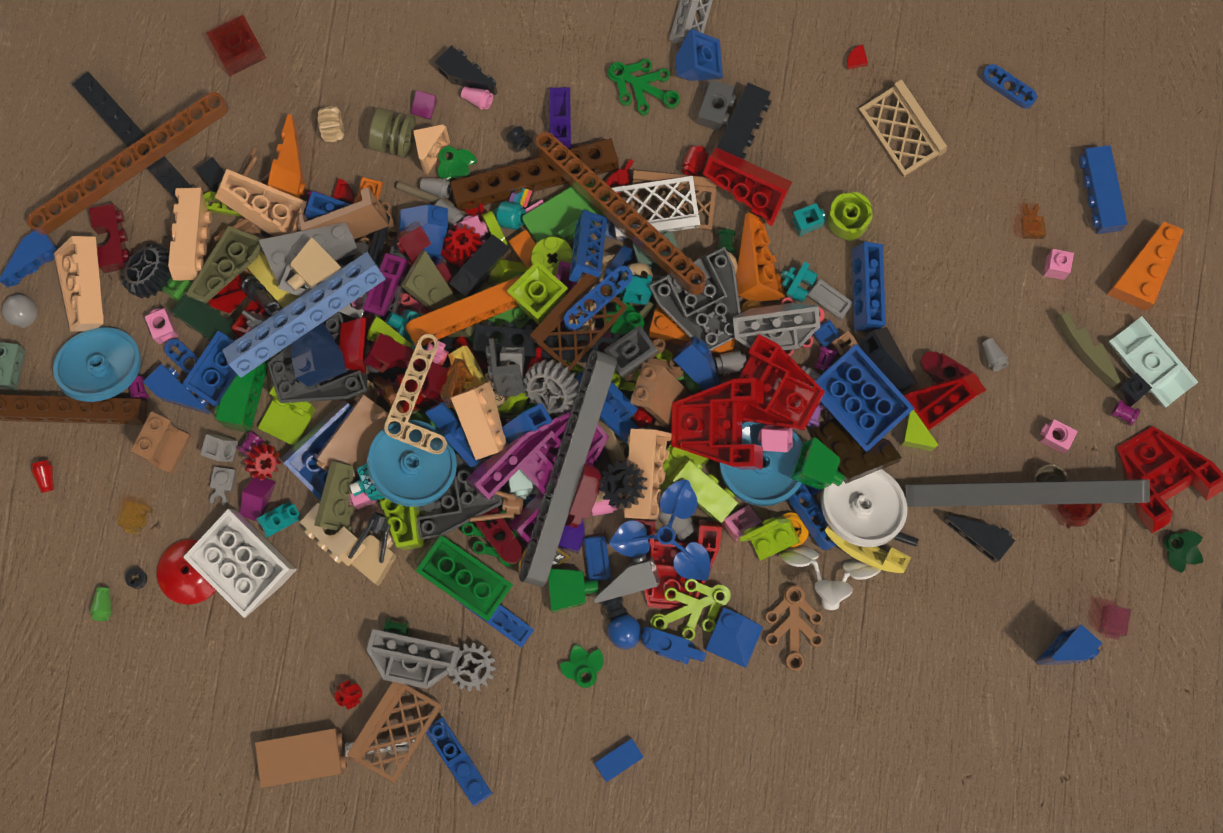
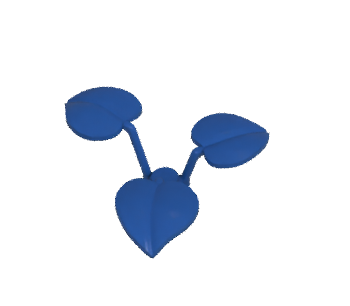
M686 479L673 483L662 494L660 508L662 512L672 515L668 525L661 527L656 535H646L647 529L645 525L639 521L631 520L623 523L609 541L610 546L617 552L629 557H639L645 555L650 549L647 539H658L660 543L664 545L672 544L682 551L677 553L674 558V568L680 576L687 579L706 581L710 574V558L704 546L697 542H691L684 548L674 540L676 532L672 528L675 516L680 519H687L695 513L698 505L696 494L690 482Z

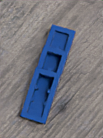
M499 605L489 621L474 613L521 648L534 631L533 628L501 605Z

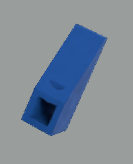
M33 231L22 239L0 276V282L7 288L15 286L21 282L22 278L28 274L35 273L40 266L55 259L54 252L58 250V247L49 234L41 235Z
M161 364L143 381L162 401L205 414L210 413L206 408L208 403L200 396L196 398L190 389L182 385L183 383L177 379L179 374L171 366L167 369Z

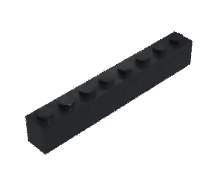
M89 71L72 83L80 95L127 147L146 136ZM146 149L143 152V155L147 154L149 152V149ZM165 156L146 168L177 203L179 202L175 196L176 188H192Z

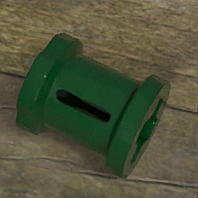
M731 229L717 230L716 235L719 236V242L716 250L725 247L728 252L735 253V248L733 247L735 231Z
M387 617L383 631L407 636L409 621L403 623Z

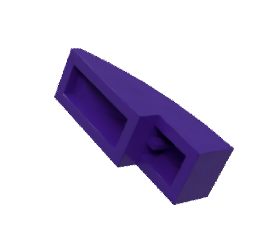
M570 87L550 88V133L569 150L571 149Z

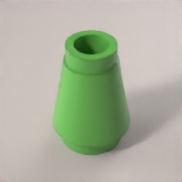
M96 588L89 612L92 620L108 621L112 615L109 588Z

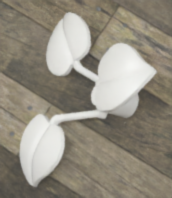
M804 546L788 548L779 554L783 561L792 566L803 567L810 564L814 566L818 579L814 589L822 597V607L827 610L838 609L840 602L852 594V586L846 583L849 576L857 580H863L881 572L878 568L853 559L843 564V570L846 573H844L842 581L822 580L817 561L815 560L819 557V554L815 550Z

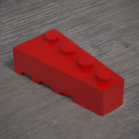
M717 147L710 155L703 175L724 191L727 190L733 194L737 201H742L750 207L754 214L757 216L759 214L767 220L766 223L770 226H773L793 183Z

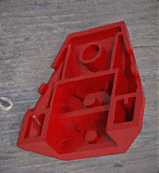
M758 334L748 352L750 358L738 379L756 378L764 382V403L743 405L742 421L805 430L825 391L778 343Z

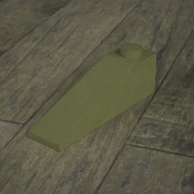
M228 226L186 295L200 302L207 303L256 260L262 250L259 242L262 238Z

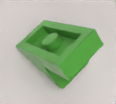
M170 279L167 282L168 285L163 287L162 292L181 303L192 283L189 280Z

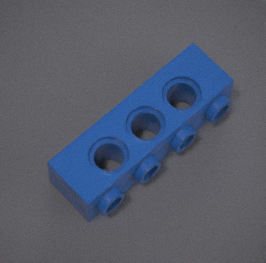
M863 242L852 249L854 330L871 332L886 326L883 244Z

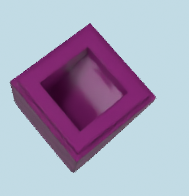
M417 90L411 114L431 120L437 104L436 96Z

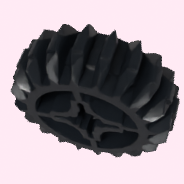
M147 243L145 247L140 246L138 251L134 250L132 256H128L129 260L124 262L125 268L121 270L123 275L120 278L123 280L122 284L129 293L141 299L144 297L149 299L151 295L156 296L158 291H163V287L168 285L167 282L173 279L168 267L170 254L168 249L156 243L152 245Z

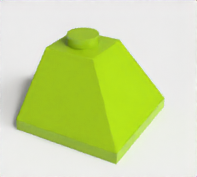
M536 261L507 290V293L529 317L540 325L563 300L569 289L539 261Z

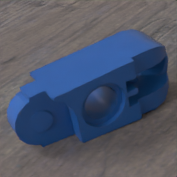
M644 627L641 636L643 645L648 650L658 653L657 655L687 665L689 659L700 662L705 661L707 653L694 649V643L689 642L690 640L650 627Z

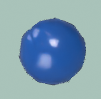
M622 614L614 617L609 622L607 633L615 647L628 650L640 642L642 629L639 622L633 616Z

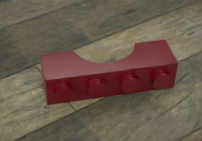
M380 333L374 340L364 363L382 373L392 367L407 369L414 351L412 348L394 341L391 336ZM416 359L413 362V368L416 371L421 372L425 369L426 364L424 360ZM432 361L421 388L422 395L438 404L444 402L449 396L458 375Z

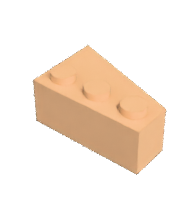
M491 381L471 387L451 398L475 460L498 453L507 446Z

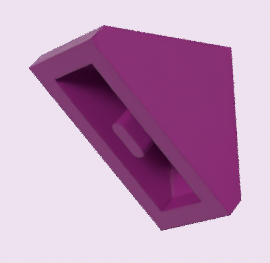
M258 477L253 478L242 492L240 514L257 522L256 519L265 513L276 482L268 479L260 480Z

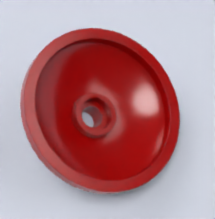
M188 539L179 541L170 546L159 560L157 566L159 587L170 600L183 605L198 604L207 600L216 592V589L183 558L199 540ZM188 566L189 572L183 574V568Z

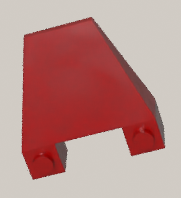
M756 378L733 379L673 402L671 446L741 470L763 469V447L755 444H742L743 405L764 403V382Z
M1154 426L1117 447L1126 480H1150V502L1134 503L1138 518L1152 534L1171 522L1173 511L1165 503L1166 500L1191 485L1206 501L1223 491V472L1214 462Z
M634 519L645 525L647 529L646 535L655 534L656 520ZM699 520L697 541L674 540L684 548L691 542H697L704 546L709 554L712 567L720 549L722 525L716 521ZM647 539L650 549L645 555L646 557L653 556L661 580L657 587L644 590L648 607L676 610L687 605L676 600H667L664 596V591L667 587H674L678 592L698 599L700 592L687 591L684 587V582L687 578L680 576L674 568V558L677 553L682 551L672 544L664 545L658 539ZM696 580L698 583H701V584H704V583H705V581ZM693 581L687 584V587L690 589L695 586ZM673 590L667 593V596L670 598L675 595Z

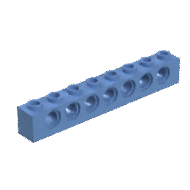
M368 252L364 253L224 348L222 351L228 364L240 378L386 278Z

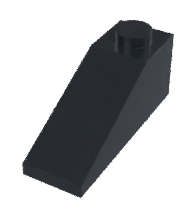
M492 235L461 267L449 284L465 297L472 296L510 247L495 235Z
M951 515L943 521L994 563L1000 561L1015 542L1012 534L1005 528L1000 529L998 526Z

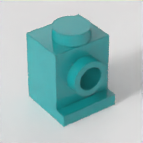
M817 203L794 211L791 220L799 237L806 233L823 227L826 216L823 209H819ZM806 219H811L813 222L808 224Z
M648 275L646 279L633 276L631 283L620 292L622 293V302L647 305L651 296L649 285L652 284V276Z

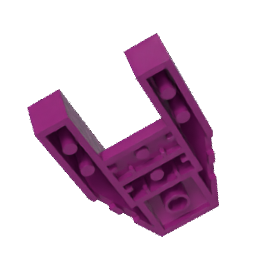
M571 411L553 419V422L548 425L544 424L538 427V430L533 433L530 431L520 436L503 448V450L483 462L466 479L481 496L489 500L519 469L540 492L522 510L521 515H517L508 526L521 540L528 544ZM597 424L585 461L592 464L594 461H597L609 438L599 424Z

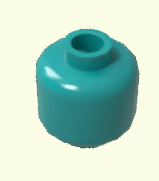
M503 201L495 208L494 216L501 228L517 230L524 225L522 218L526 214V210L523 209L520 203Z

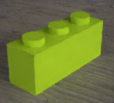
M683 460L668 480L672 484L680 480H688L696 494L698 506L716 522L722 523L738 504L734 499L735 495L729 489H722L717 485L719 481L713 475H706L702 472L701 469L703 467L697 461Z

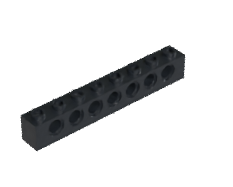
M482 321V325H475L473 351L486 353V346H490L489 339L495 333L500 332L503 339L499 344H495L498 354H500L502 347H524V357H536L537 347L530 339V335L537 327L525 325L524 329H518L515 324L503 323V327L495 326V322ZM611 334V338L601 337L579 362L587 363L589 355L593 350L599 351L600 346L604 343L612 345L622 338L623 335ZM517 335H523L524 343L521 346H515L514 338ZM561 335V339L567 341V347H574V335ZM576 335L577 347L582 341H586L589 344V336ZM548 336L546 338V345L549 348H557L558 336ZM542 349L541 358L555 360ZM562 351V359L573 362L575 351Z

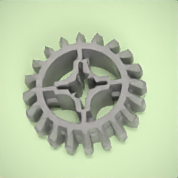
M545 359L535 363L527 371L523 380L525 383L524 390H526L525 396L530 397L529 403H534L536 406L542 403L550 417L553 415L559 417L572 410L579 388L577 386L579 380L574 379L575 373H570L568 371L569 367H562L561 362L556 364L554 360L548 362Z

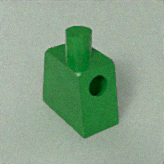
M814 437L802 443L790 478L816 489H823L831 486L832 483L840 486L845 479V475L837 471L840 458Z
M550 570L548 580L552 613L585 605L586 594L599 593L598 581H584L583 571Z

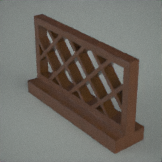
M587 273L530 335V339L558 363L561 362L562 367H569V372L628 308L621 300L615 297L610 302L616 303L621 308L616 314H606V306H604L603 315H594L591 318H604L602 330L592 331L590 319L588 321L589 331L573 330L572 332H561L560 323L564 320L567 311L588 294L594 286L600 283L595 278L596 276ZM605 286L600 288L603 296L607 295L609 297L612 295V292ZM586 300L584 304H587L588 311H590V303H595L593 300ZM569 316V317H570V320L573 319V323L576 324L575 319H578L580 316H574V317H573V316ZM558 326V332H553ZM589 334V344L577 347L576 335ZM561 335H574V347H561ZM548 336H558L559 348H549L544 341ZM577 350H583L579 355H577ZM562 351H575V359L570 365L562 359Z

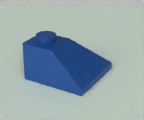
M693 29L689 30L676 55L677 76L690 81L723 78L720 40Z
M422 205L401 209L399 233L419 222L431 241V245L427 246L423 251H426L428 255L439 257L448 228V208Z
M723 608L706 651L746 668L763 627L743 615Z

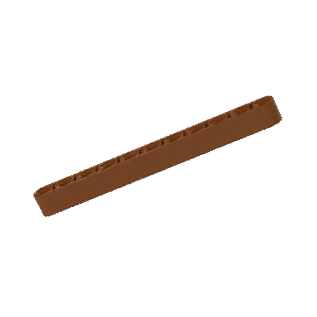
M208 93L31 212L27 217L28 226L41 235L51 233L223 117L229 110L228 103L219 93ZM216 102H220L217 107H213ZM202 113L199 119H195L198 114ZM185 125L183 130L178 131L180 126ZM167 137L165 142L160 143L162 138ZM146 149H149V152L143 155V152ZM132 160L131 164L125 167L126 163ZM114 172L113 177L108 179L109 174ZM96 184V188L90 191L91 187ZM79 196L78 200L73 203V199ZM61 208L60 212L55 215L56 210ZM43 220V223L38 226V222Z
M542 132L536 137L537 151L541 158L685 290L693 295L701 294L704 291L706 277L699 267L551 133ZM550 144L548 147H543L542 145ZM558 157L565 158L563 160H557ZM573 170H578V171H580V172L577 173V174H572V173H571ZM587 184H594L593 187H586ZM602 197H608V198H609V200H607V201H602V200H600V199H601ZM616 211H624L621 215L615 214ZM632 224L639 225V227L635 229L631 228L630 226ZM647 238L655 239L653 242L645 241ZM666 251L669 252L670 255L662 256L660 255V253ZM681 265L684 266L685 269L677 270L675 267ZM697 279L701 283L695 285L691 281Z

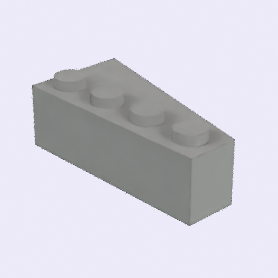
M346 222L259 240L278 284L280 285L287 265L291 264L311 238L335 261L357 253V246ZM290 270L287 281L295 275L292 270Z

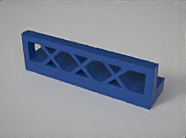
M586 210L582 211L575 228L569 280L578 282L582 272L596 277L600 276L607 224L606 217ZM591 221L600 223L601 225L595 226ZM590 234H594L598 239L594 240ZM592 247L597 253L592 254L588 248ZM591 261L596 268L585 265V262Z

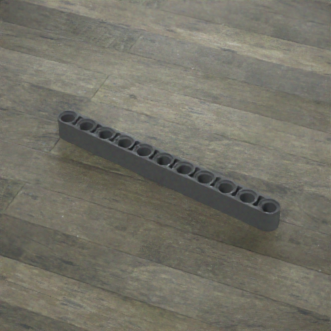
M593 350L589 355L520 569L519 579L521 582L540 587L544 586L547 582L616 368L617 360L615 356Z
M1150 480L905 484V498L907 507L1150 502Z

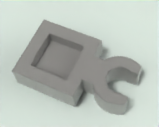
M214 467L210 488L214 489L215 493L210 497L211 504L215 505L216 499L222 497V505L227 506L228 497L226 493L227 491L233 492L237 474L236 470Z

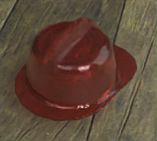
M1103 503L1058 504V511L1068 529L1072 526L1083 527L1089 523L1092 516L1101 508Z

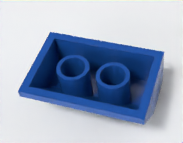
M219 330L182 384L215 407L220 404L221 398L237 376V373L230 367L222 351L235 342V340Z
M1080 624L1063 630L1036 660V663L1038 665H1061L1086 662L1088 659L1093 660L1100 653L1098 648L1102 642Z

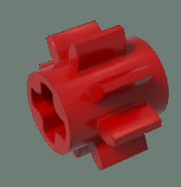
M347 680L336 687L337 691L334 697L339 706L343 707L346 705L347 710L361 703L362 689L357 683L351 684L350 680Z

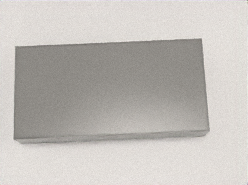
M821 279L817 281L807 294L809 299L840 321L853 306L851 300Z

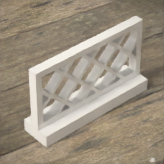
M693 176L612 188L616 193L624 192L630 196L626 201L627 203L633 198L641 204L637 211L638 213L644 207L653 213L648 222L659 232L700 228ZM689 182L690 191L686 196L676 190L680 183ZM665 185L671 190L665 199L655 193L659 186ZM639 189H645L650 193L644 203L634 196ZM673 192L683 199L677 208L667 202ZM690 194H691L692 201H690V200L688 199V197H689ZM652 196L662 201L656 211L646 205ZM686 201L693 206L694 214L684 215L679 209ZM664 204L674 210L669 218H663L658 214ZM619 210L618 213L616 211L615 214L620 215L622 211ZM632 224L630 227L635 229L638 228L639 225ZM615 225L617 240L629 238Z

